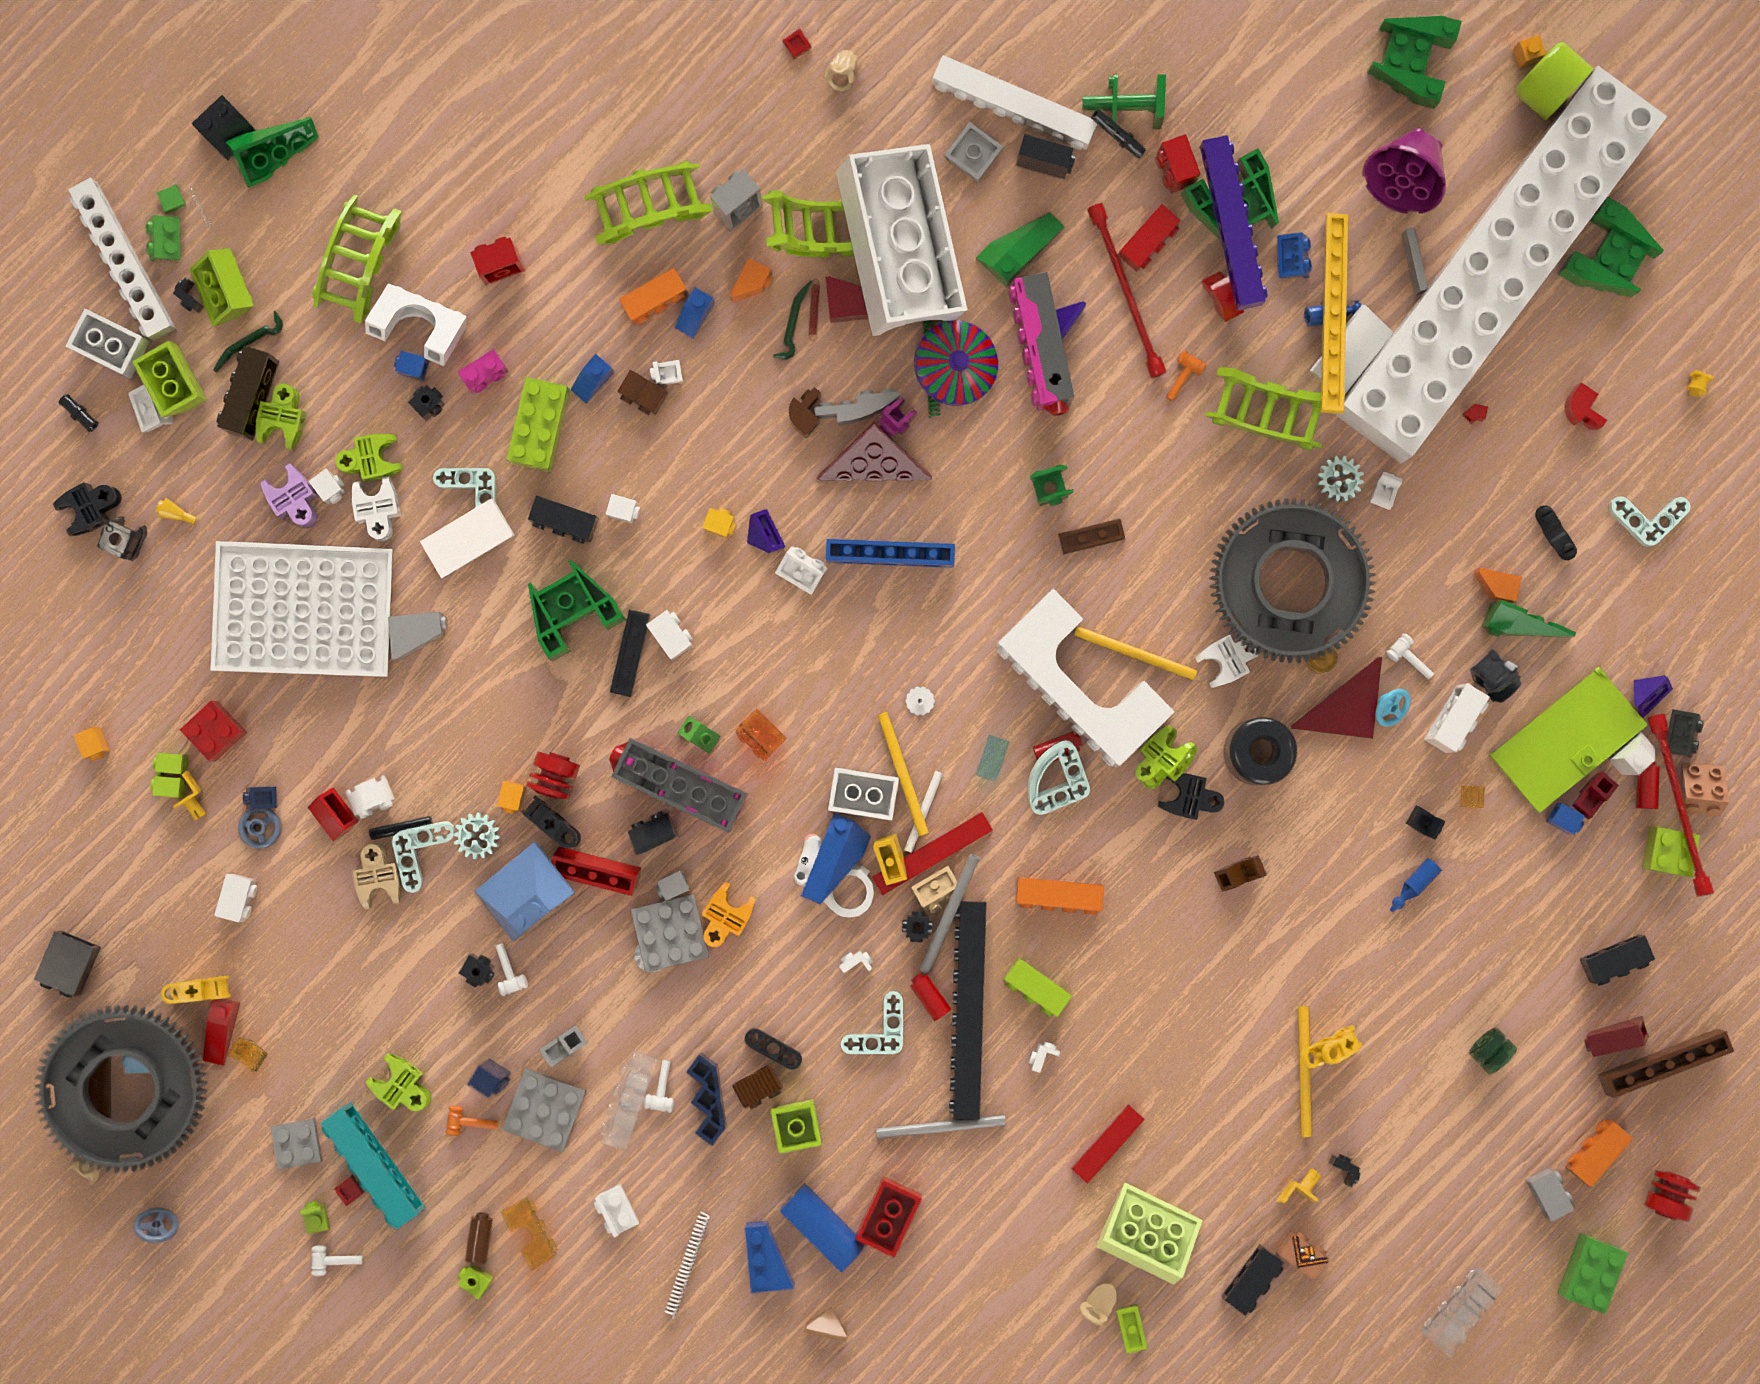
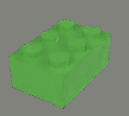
M1580 1232L1557 1293L1565 1299L1606 1314L1628 1252Z

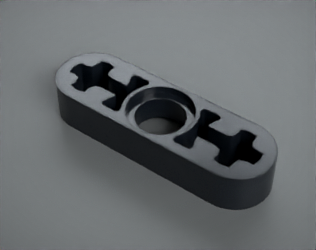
M758 1028L750 1029L745 1035L747 1046L788 1069H796L800 1066L802 1062L801 1053ZM758 1033V1038L764 1041L765 1037L769 1039L765 1043L763 1050L759 1048L762 1045L761 1043L756 1041L752 1044L750 1042V1034ZM770 1043H777L779 1045L780 1051L777 1054L772 1055L768 1052L767 1046ZM783 1048H786L788 1050L785 1054L789 1056L796 1054L798 1062H793L790 1065L788 1064V1058L783 1056L782 1060H780L778 1057L781 1056Z

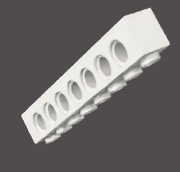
M89 178L68 189L72 196L69 198L72 205L79 209L82 214L79 216L81 222L86 228L89 227L91 231L89 236L95 246L98 245L102 251L99 253L101 259L111 268L109 271L110 276L115 283H119L121 287L119 292L125 301L128 300L131 306L129 308L131 315L134 319L139 320L141 324L139 330L145 338L148 337L152 341H156L177 330L99 184L92 178ZM95 202L94 207L88 210L89 203ZM101 220H104V225L101 228H98V223ZM114 238L113 245L108 247V241ZM124 256V262L117 265L118 259ZM134 275V280L127 284L128 277ZM144 293L143 300L137 302L138 295ZM154 311V317L151 320H147L148 313Z

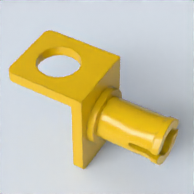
M188 770L182 776L193 793L172 807L175 809L179 805H185L194 821L207 813L196 799V795L202 789Z
M1310 1168L1301 1183L1289 1181L1276 1201L1284 1204L1295 1189L1309 1201L1317 1202L1318 1198L1312 1195L1311 1191L1322 1176L1319 1173L1316 1174L1317 1171Z

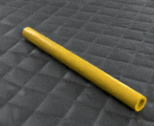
M1077 626L1074 632V636L1185 678L1194 680L1197 670Z
M888 712L878 715L915 827L919 836L926 835L929 831Z
M1298 1006L1301 1137H1312L1310 1069L1304 1066L1301 1058L1303 1050L1310 1046L1309 1007Z

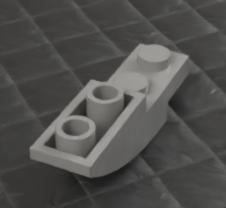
M883 389L882 393H873L871 390L860 392L861 395H856V404H853V401H842L840 405L820 403L819 407H815V416L819 419L837 417L838 425L859 422L881 413L888 405L891 406L899 399V391L894 392V389Z

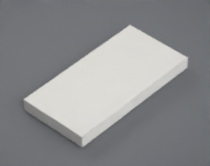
M1361 305L1346 324L1344 395L1394 333L1366 305ZM1322 356L1310 370L1320 381L1322 376Z
M490 499L420 542L440 577L445 578L515 535L494 499Z

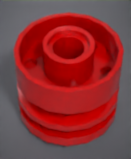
M537 751L533 765L541 769V773H530L529 776L538 779V782L527 781L526 786L546 797L569 800L570 794L563 792L562 789L563 787L573 789V786L565 782L566 778H576L580 765L571 762L570 758L549 752V754Z
M1656 1170L1654 1176L1663 1179V1182L1660 1183L1652 1180L1651 1184L1659 1188L1660 1191L1659 1193L1648 1192L1644 1205L1655 1210L1656 1214L1666 1218L1689 1222L1693 1208L1687 1205L1685 1200L1696 1201L1697 1197L1689 1194L1688 1191L1690 1189L1699 1192L1701 1187L1690 1179L1678 1174Z

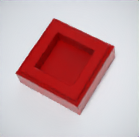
M800 29L782 40L793 59L811 49V44Z
M353 1175L334 1188V1191L346 1206L365 1193Z

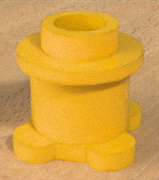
M1694 370L1689 375L1692 379L1686 389L1694 397L1707 395L1708 383L1713 381L1714 376Z

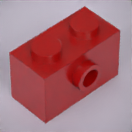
M334 787L317 796L307 807L332 841L348 833L359 822Z

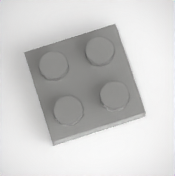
M969 122L946 152L944 158L978 182L1003 150V146Z
M315 1118L271 1127L278 1170L323 1161Z

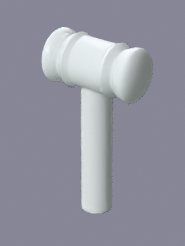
M1402 634L1401 638H1398L1395 644L1390 647V650L1386 651V655L1394 662H1398L1399 658L1403 656L1427 679H1430L1434 673L1408 650L1410 645L1414 644L1413 639L1407 634Z
M504 944L496 945L495 947L506 980L498 983L499 993L505 996L506 994L510 995V993L522 990V988L526 989L528 987L527 978L523 974L519 977L514 976Z
M662 1060L656 1096L646 1095L644 1099L645 1109L650 1108L651 1110L672 1112L674 1099L665 1097L671 1061Z
M317 1245L311 1248L313 1252L311 1254V1269H313L311 1274L313 1276L325 1275L327 1273L325 1270L326 1265L363 1264V1255L326 1256L327 1253L325 1251L327 1248L325 1246Z

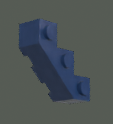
M700 1052L686 1073L703 1084L691 1101V1104L707 1115L695 1134L713 1146L725 1130L727 1122L718 1064Z

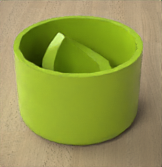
M1558 42L1515 89V93L1546 121L1594 68L1565 42Z

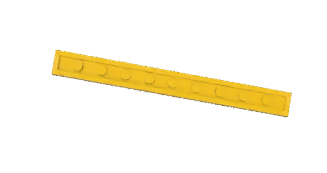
M1327 213L1325 217L1321 376L1322 413L1342 414L1344 412L1348 214Z

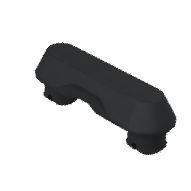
M1547 505L1540 506L1535 512V517L1541 526L1543 534L1561 559H1573L1577 554V548L1572 539L1564 530L1553 509Z

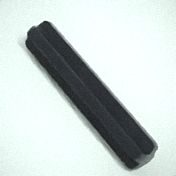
M429 816L369 829V836L371 840L395 836L397 832L433 824L432 818Z

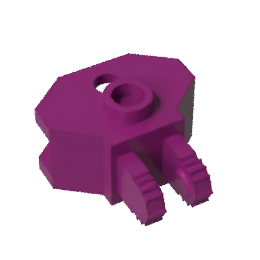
M904 398L896 400L891 406L888 405L880 413L882 417L878 421L881 424L879 427L889 436H895L899 433L902 435L910 427L909 423L918 413L914 409L904 415L899 410L906 401Z

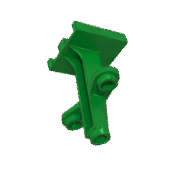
M1113 74V76H1109L1108 89H1113L1112 95L1083 96L1082 109H1086V111H1096L1097 109L1112 111L1111 119L1115 122L1117 111H1149L1153 113V129H1161L1165 114L1166 74L1157 75L1154 94L1117 95L1118 74ZM1107 123V125H1108L1113 131H1115V129H1114L1113 127H1111V126Z

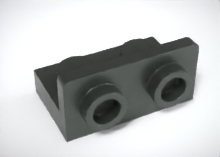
M1672 709L1668 727L1669 731L1666 737L1667 745L1670 748L1669 753L1684 755L1689 758L1693 757V753L1697 754L1699 748V741H1696L1697 734L1702 732L1704 720H1701L1699 714Z

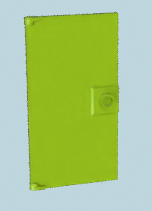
M1597 667L1591 674L1512 738L1493 751L1490 757L1533 808L1540 813L1648 724L1609 680L1602 669Z

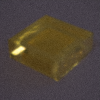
M1461 786V807L1484 808L1485 787Z

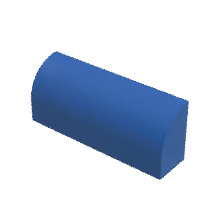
M805 1183L780 1208V1212L841 1273L852 1263L866 1245L855 1240L856 1233Z

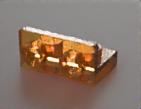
M758 709L749 715L735 731L740 741L753 749V753L764 761L787 739Z

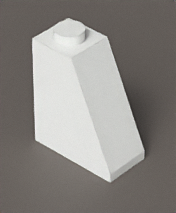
M1640 731L1608 760L1621 775H1639L1655 761V747Z

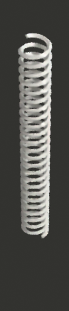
M700 1212V1214H703L706 1217H702L699 1215L697 1217L705 1220L706 1222L700 1220H696V1222L701 1223L705 1226L694 1224L696 1227H700L703 1230L693 1228V1230L698 1231L702 1234L692 1232L693 1235H696L700 1238L690 1236L691 1239L697 1240L698 1242L689 1240L690 1243L695 1244L697 1246H692L690 1244L687 1245L690 1248H694L696 1251L688 1248L686 1249V1251L692 1252L695 1255L684 1253L685 1255L690 1256L693 1259L683 1257V1259L689 1260L692 1263L681 1261L683 1264L689 1265L690 1267L680 1265L681 1268L687 1269L689 1271L679 1269L680 1272L686 1273L687 1275H683L680 1273L677 1274L678 1276L686 1278H676V1280L682 1281L685 1284L679 1283L677 1281L674 1282L675 1284L681 1285L684 1288H680L674 1285L673 1288L679 1289L682 1292L671 1290L673 1293H677L680 1296L674 1294H670V1296L675 1297L679 1300L669 1298L670 1301L676 1302L677 1304L667 1302L668 1305L676 1307L672 1308L666 1306L667 1309L673 1310L675 1313L667 1310L664 1311L667 1314L673 1315V1319L675 1318V1314H677L676 1310H678V1306L680 1305V1298L683 1297V1290L685 1289V1285H687L686 1281H688L687 1277L690 1276V1269L693 1268V1261L696 1260L695 1256H697V1248H700V1240L703 1239V1232L706 1231V1224L708 1223V1219H710V1217L703 1212Z

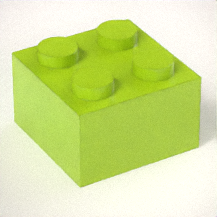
M1649 827L1642 869L1693 878L1694 865L1689 854L1690 849H1688V844L1686 843L1685 833L1667 828ZM1692 834L1695 838V846L1698 849L1700 835Z
M814 1099L771 1108L779 1154L822 1145Z

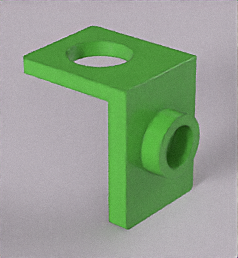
M691 716L687 717L678 731L679 735L708 754L720 738V735ZM692 723V729L686 733L687 726Z

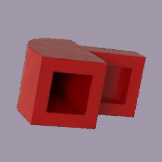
M1219 271L1202 280L1203 287L1213 298L1216 311L1225 322L1244 313V310L1237 311L1229 276L1225 277Z
M1582 382L1576 385L1567 397L1565 414L1573 425L1583 421L1585 427L1591 430H1598L1607 422V419L1590 409L1599 394Z

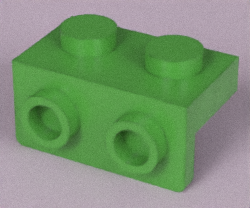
M153 215L146 222L145 227L146 234H149V242L146 244V254L149 255V261L154 262L156 259L179 261L180 217Z

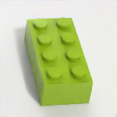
M529 377L525 378L506 459L509 463L552 473L571 391L568 386Z

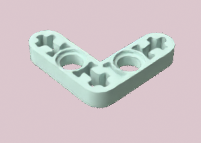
M442 468L438 469L433 475L434 483L440 488L475 489V508L481 505L480 498L483 494H490L491 498L496 502V475L490 469ZM442 473H445L447 477H453V473H455L454 479L456 484L453 485L454 481L445 480V484H442L438 478L442 477ZM462 473H468L470 475L469 483L461 484L459 476ZM485 473L491 477V480L487 481V487H492V491L480 490V487L485 488V483L481 480Z
M1616 497L1608 505L1609 512L1640 544L1646 547L1656 545L1688 514L1691 507L1690 502L1686 498H1675L1649 521L1625 497ZM1622 502L1623 505L1621 508L1623 510L1617 511L1615 509L1617 507L1616 503ZM1682 503L1681 509L1683 511H1678L1674 515L1670 513L1677 508L1676 504ZM1630 510L1631 513L1627 514L1625 518H1623L1622 516L1626 514L1625 512H1628ZM1631 516L1638 517L1640 521L1638 527L1635 528L1630 525L1629 519ZM1662 516L1669 519L1670 523L1667 528H1663L1659 524V519ZM1655 529L1659 531L1651 537L1653 541L1646 540L1648 533L1653 532Z
M444 821L402 830L393 837L394 854L402 886L406 891L410 893L416 892L423 884L416 849L450 841L455 833V828L450 822ZM442 827L450 830L447 837L444 834L436 835L437 840H434V833L440 832ZM420 831H426L429 834L430 838L427 842H422L418 839ZM400 836H403V839L408 840L405 843V849H411V851H406L402 854L399 853V851L403 850L402 843L397 842L400 839ZM403 857H411L413 865L405 867L402 864ZM416 870V872L412 873L413 880H418L415 887L407 883L410 880V874H405L404 872Z
M889 991L884 996V1034H847L841 1040L842 1050L847 1054H897L903 1047V998L901 994L897 991ZM891 995H895L896 999H900L895 1004V1010L900 1009V1014L895 1012L887 1014V1009L891 1010V1003L887 1002V999H891ZM892 1016L897 1017L900 1021L899 1026L890 1028L887 1025L888 1018ZM848 1038H852L853 1042H860L859 1038H863V1050H859L860 1045H855L852 1050H849L848 1046L844 1045V1042H848ZM875 1038L878 1041L877 1048L869 1050L866 1047L867 1039ZM880 1038H885L884 1042H891V1038H895L896 1042L900 1043L899 1046L895 1047V1050H892L889 1045H884L885 1050H880Z

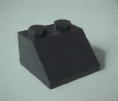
M223 95L191 123L227 161L232 155L226 141L249 132L257 131Z
M660 811L650 816L651 821L644 823L641 820L631 825L632 829L628 831L636 855L647 852L679 836L669 813L663 814Z

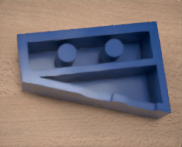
M768 1221L746 1223L745 1235L751 1293L794 1289L795 1282L788 1270Z

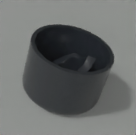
M1268 717L1253 718L1239 723L1230 731L1224 744V760L1227 768L1235 778L1249 785H1270L1281 781L1292 771L1297 759V744L1292 732L1280 721ZM1259 738L1267 740L1272 747V754L1265 764L1254 762L1250 756V746Z

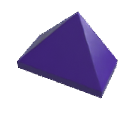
M1084 301L1056 309L1062 340L1085 309L1087 303Z
M765 509L750 515L747 543L767 553H772L786 546L768 510Z
M1667 676L1634 680V705L1642 718L1673 690Z

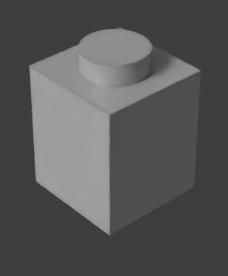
M682 870L657 881L658 886H656L659 897H664L665 901L691 890Z

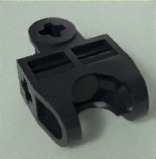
M83 482L66 491L54 501L53 506L56 511L66 508H73L75 510L76 518L71 523L72 526L66 531L69 536H78L92 532L105 525L109 519L105 512L117 507L121 503L122 495L114 487L100 485L93 489L91 484Z
M1183 773L1175 782L1172 780V783L1176 784L1179 788L1178 798L1174 801H1167V803L1158 801L1157 807L1176 816L1197 820L1199 810L1210 813L1220 811L1224 806V797L1217 791L1204 789L1207 778ZM1214 796V800L1217 801V805H1213L1211 808L1210 803H1207V800L1212 799V797Z
M535 795L533 802L526 810L523 809L521 813L561 847L570 848L577 846L581 841L580 832ZM552 821H554L555 827H551V826H552V824H551ZM568 832H570L573 835V841L571 844L567 843L565 840V836Z

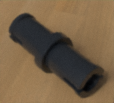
M65 394L59 399L58 403L71 414L70 417L74 421H78L88 432H92L98 427L99 422L92 418L86 412L87 409L83 405H79L69 394Z

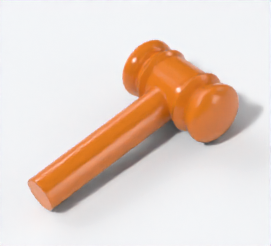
M1186 350L1182 351L1177 359V363L1182 364L1184 368L1166 396L1171 401H1174L1191 371L1193 373L1196 372L1199 376L1206 369L1207 364L1194 357L1191 353H1187Z
M453 1105L448 1108L447 1135H460L461 1126L487 1129L498 1128V1121L462 1117L464 1109L461 1106Z

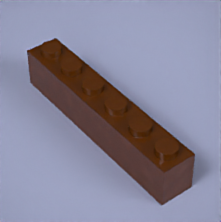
M1715 1029L1598 1074L1605 1095L1616 1098L1735 1051L1727 1031Z

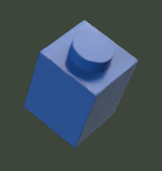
M401 350L400 356L397 355L395 358L394 367L399 375L424 381L430 361L423 356Z
M1556 803L1546 822L1567 834L1575 835L1576 832L1578 833L1582 829L1585 816L1563 803Z

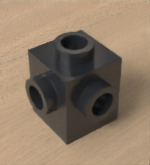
M427 385L418 388L413 394L414 397L408 401L425 421L431 416H437L443 410L442 406L445 405L441 400L444 396L435 387L431 389Z
M912 911L911 915H907V920H902V932L906 933V938H910V942H923V939H928V934H932L933 921H929V917L924 916V912ZM915 922H919L921 924V928L919 930L913 929V924Z
M472 953L467 957L458 974L467 978L465 982L471 986H483L485 983L489 984L495 974L492 970L495 966L490 964L492 960L486 956L480 955L478 957Z

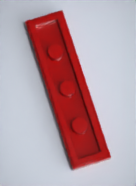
M1128 1104L1071 1169L1088 1184L1145 1119Z

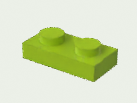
M1137 1304L1116 1309L1126 1354L1148 1349Z

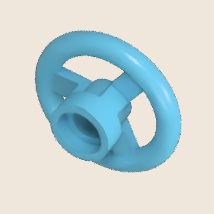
M1395 689L1382 695L1378 700L1375 713L1377 722L1381 726L1389 727L1401 721L1410 708V694L1404 689ZM1403 696L1404 705L1402 710L1400 711L1399 702L1401 700V697ZM1388 714H1395V717L1390 720L1382 718Z

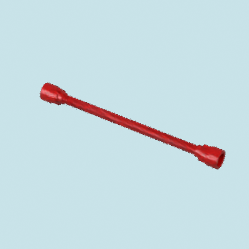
M1103 203L1095 204L1087 209L1093 226H1097V229L1100 230L1111 258L1110 260L1113 263V268H1115V273L1130 308L1129 310L1132 313V318H1134V323H1136V328H1138L1137 331L1140 333L1139 336L1142 338V343H1144L1143 346L1148 360L1146 366L1151 379L1167 373L1161 356L1158 357L1154 349H1152L1153 346L1150 344L1151 341L1139 314V309H1137V304H1135L1136 301H1134V296L1117 256V251H1115V246H1113V241H1111L1112 238L1109 236V231H1107L1106 220L1108 217Z
M1665 714L1651 716L1647 718L1652 734L1656 735V739H1658L1661 746L1660 749L1666 764L1665 767L1674 793L1673 796H1675L1678 814L1681 817L1684 836L1688 849H1690L1689 854L1692 857L1693 868H1695L1693 883L1696 896L1701 897L1713 894L1714 889L1710 877L1706 876L1705 871L1702 870L1703 867L1699 859L1698 849L1695 846V838L1692 835V827H1690L1691 824L1688 819L1686 806L1683 803V795H1681V788L1679 787V782H1677L1678 777L1675 774V766H1673L1672 756L1669 753L1670 748L1666 740V732L1669 730Z

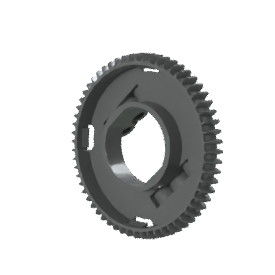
M1286 498L1283 505H1281L1279 499L1275 501V506L1269 501L1267 509L1261 504L1259 505V512L1256 508L1251 509L1252 516L1246 512L1244 514L1246 520L1239 517L1237 520L1240 525L1236 523L1231 525L1234 531L1230 529L1226 531L1229 538L1225 536L1221 538L1225 544L1217 545L1221 552H1214V555L1219 558L1218 560L1214 559L1211 561V563L1217 566L1210 569L1211 572L1215 573V576L1209 577V580L1215 581V584L1210 585L1209 588L1216 589V592L1212 593L1211 597H1217V600L1212 604L1219 605L1220 608L1215 612H1222L1223 616L1219 620L1226 619L1227 623L1223 627L1230 626L1232 628L1228 634L1236 633L1235 641L1240 638L1243 639L1241 646L1248 643V651L1256 648L1255 655H1259L1261 651L1264 652V659L1271 654V661H1275L1277 656H1279L1280 663L1284 662L1285 657H1287L1288 663H1292L1293 658L1296 659L1297 663H1301L1302 657L1305 662H1309L1310 655L1313 660H1317V653L1322 658L1325 657V650L1332 654L1334 652L1332 646L1338 650L1341 648L1339 642L1344 645L1348 643L1345 637L1350 639L1354 637L1351 630L1354 632L1359 631L1355 625H1363L1364 622L1360 617L1367 618L1368 615L1363 611L1371 609L1366 603L1374 600L1368 597V595L1375 593V590L1369 589V586L1376 584V582L1370 581V578L1376 574L1369 573V569L1375 566L1368 565V561L1373 557L1365 556V553L1370 551V549L1362 548L1366 541H1358L1361 534H1353L1356 527L1349 529L1350 521L1341 522L1344 515L1336 518V510L1329 514V506L1321 510L1322 503L1313 507L1314 501H1310L1308 505H1305V499H1302L1297 504V499L1294 498L1291 504H1289L1288 498ZM1258 519V524L1256 526L1252 527L1245 534H1240L1241 530L1244 532L1248 527L1257 522ZM1341 528L1343 529L1341 534L1347 539L1351 547L1356 545L1357 548L1353 550L1348 549L1344 541L1338 535V531ZM1278 549L1310 553L1317 559L1323 569L1325 576L1323 595L1318 604L1306 613L1277 610L1267 602L1262 594L1259 581L1262 565L1266 558ZM1231 614H1234V615H1235V617L1237 618V620H1238V621L1241 623V625L1244 627V631H1243V628L1237 623V621L1235 620V618H1234L1233 615H1231ZM1337 629H1342L1335 636L1327 640L1328 644H1324L1325 638L1333 634Z
M119 1004L114 1006V1011H112L109 1005L105 1008V1012L100 1007L96 1010L97 1015L91 1010L88 1012V1016L85 1013L80 1015L81 1021L75 1018L72 1021L74 1026L68 1023L65 1026L67 1030L61 1029L59 1031L61 1037L58 1035L53 1037L56 1043L51 1042L48 1044L51 1050H46L43 1053L48 1058H42L39 1061L45 1066L37 1068L42 1074L35 1077V1079L41 1081V1083H37L34 1086L40 1089L34 1096L41 1098L35 1105H42V1108L37 1113H44V1117L40 1119V1122L47 1121L48 1124L43 1129H51L48 1137L55 1135L56 1139L53 1141V1144L60 1141L62 1145L59 1150L66 1147L68 1149L66 1156L74 1153L73 1161L80 1157L82 1158L81 1165L86 1161L90 1162L89 1168L97 1164V1171L105 1166L106 1172H109L114 1167V1173H117L122 1167L123 1173H126L130 1166L132 1172L137 1170L138 1165L143 1170L146 1168V1163L149 1167H152L154 1160L160 1163L162 1162V1157L165 1159L169 1158V1152L174 1154L177 1151L176 1147L181 1148L184 1145L181 1140L188 1141L189 1137L187 1134L191 1135L194 1133L191 1126L197 1127L199 1124L194 1119H200L202 1115L198 1111L205 1109L200 1103H204L207 1098L201 1096V1094L208 1092L207 1089L202 1088L208 1081L201 1080L207 1073L200 1072V1069L205 1064H198L197 1061L202 1056L195 1057L194 1054L199 1049H191L190 1046H192L194 1041L187 1043L186 1039L189 1034L182 1036L180 1033L183 1028L175 1030L176 1022L169 1025V1017L161 1020L162 1013L153 1016L154 1010L151 1009L146 1014L145 1007H142L138 1012L137 1005H134L129 1010L128 1004L124 1005L122 1010ZM126 1018L125 1020H117L110 1022L105 1021L110 1019ZM124 1055L132 1057L141 1062L149 1070L155 1086L154 1099L136 1120L126 1122L111 1120L102 1115L91 1102L88 1092L89 1078L109 1056ZM190 1070H191L192 1080H193V1089H192V1085H191ZM47 1084L54 1086L56 1105L52 1108H48L52 1106L50 1087H46ZM141 1153L143 1155V1158L140 1160L139 1156L120 1158L124 1154Z

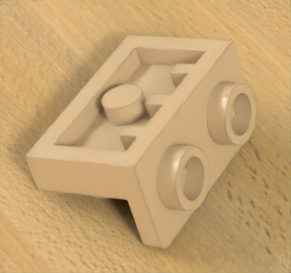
M949 866L911 888L928 915L938 912L942 906L949 903L957 885V880Z

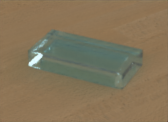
M992 735L988 736L976 776L996 782L1009 741Z

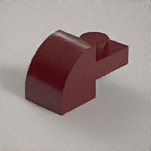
M1601 771L1591 778L1579 791L1580 795L1572 806L1589 820L1595 815L1603 802L1608 801L1619 785Z

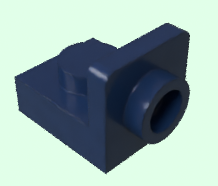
M276 787L246 788V792H243V804L246 805V809L277 808Z

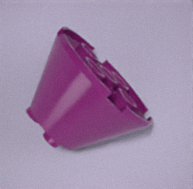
M1416 128L1412 132L1376 149L1368 156L1363 166L1362 175L1366 179L1367 190L1382 205L1400 213L1407 214L1408 211H1419V214H1423L1433 210L1441 203L1446 192V179L1441 150L1443 147L1442 143L1430 134L1425 133L1424 130Z

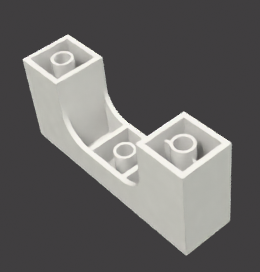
M1052 589L996 644L998 648L996 652L1004 660L1008 658L1013 663L1011 667L1019 675L1023 673L1028 678L1026 682L1033 690L1038 688L1043 693L1041 698L1049 706L1053 704L1058 709L1056 713L1064 721L1068 719L1073 724L1071 728L1076 734H1079V736L1084 735L1088 739L1086 743L1093 751L1099 750L1102 753L1101 759L1109 767H1118L1174 711L1145 681L1139 683L1113 708H1102L1094 704L1062 672L1056 662V649L1059 643L1083 618Z

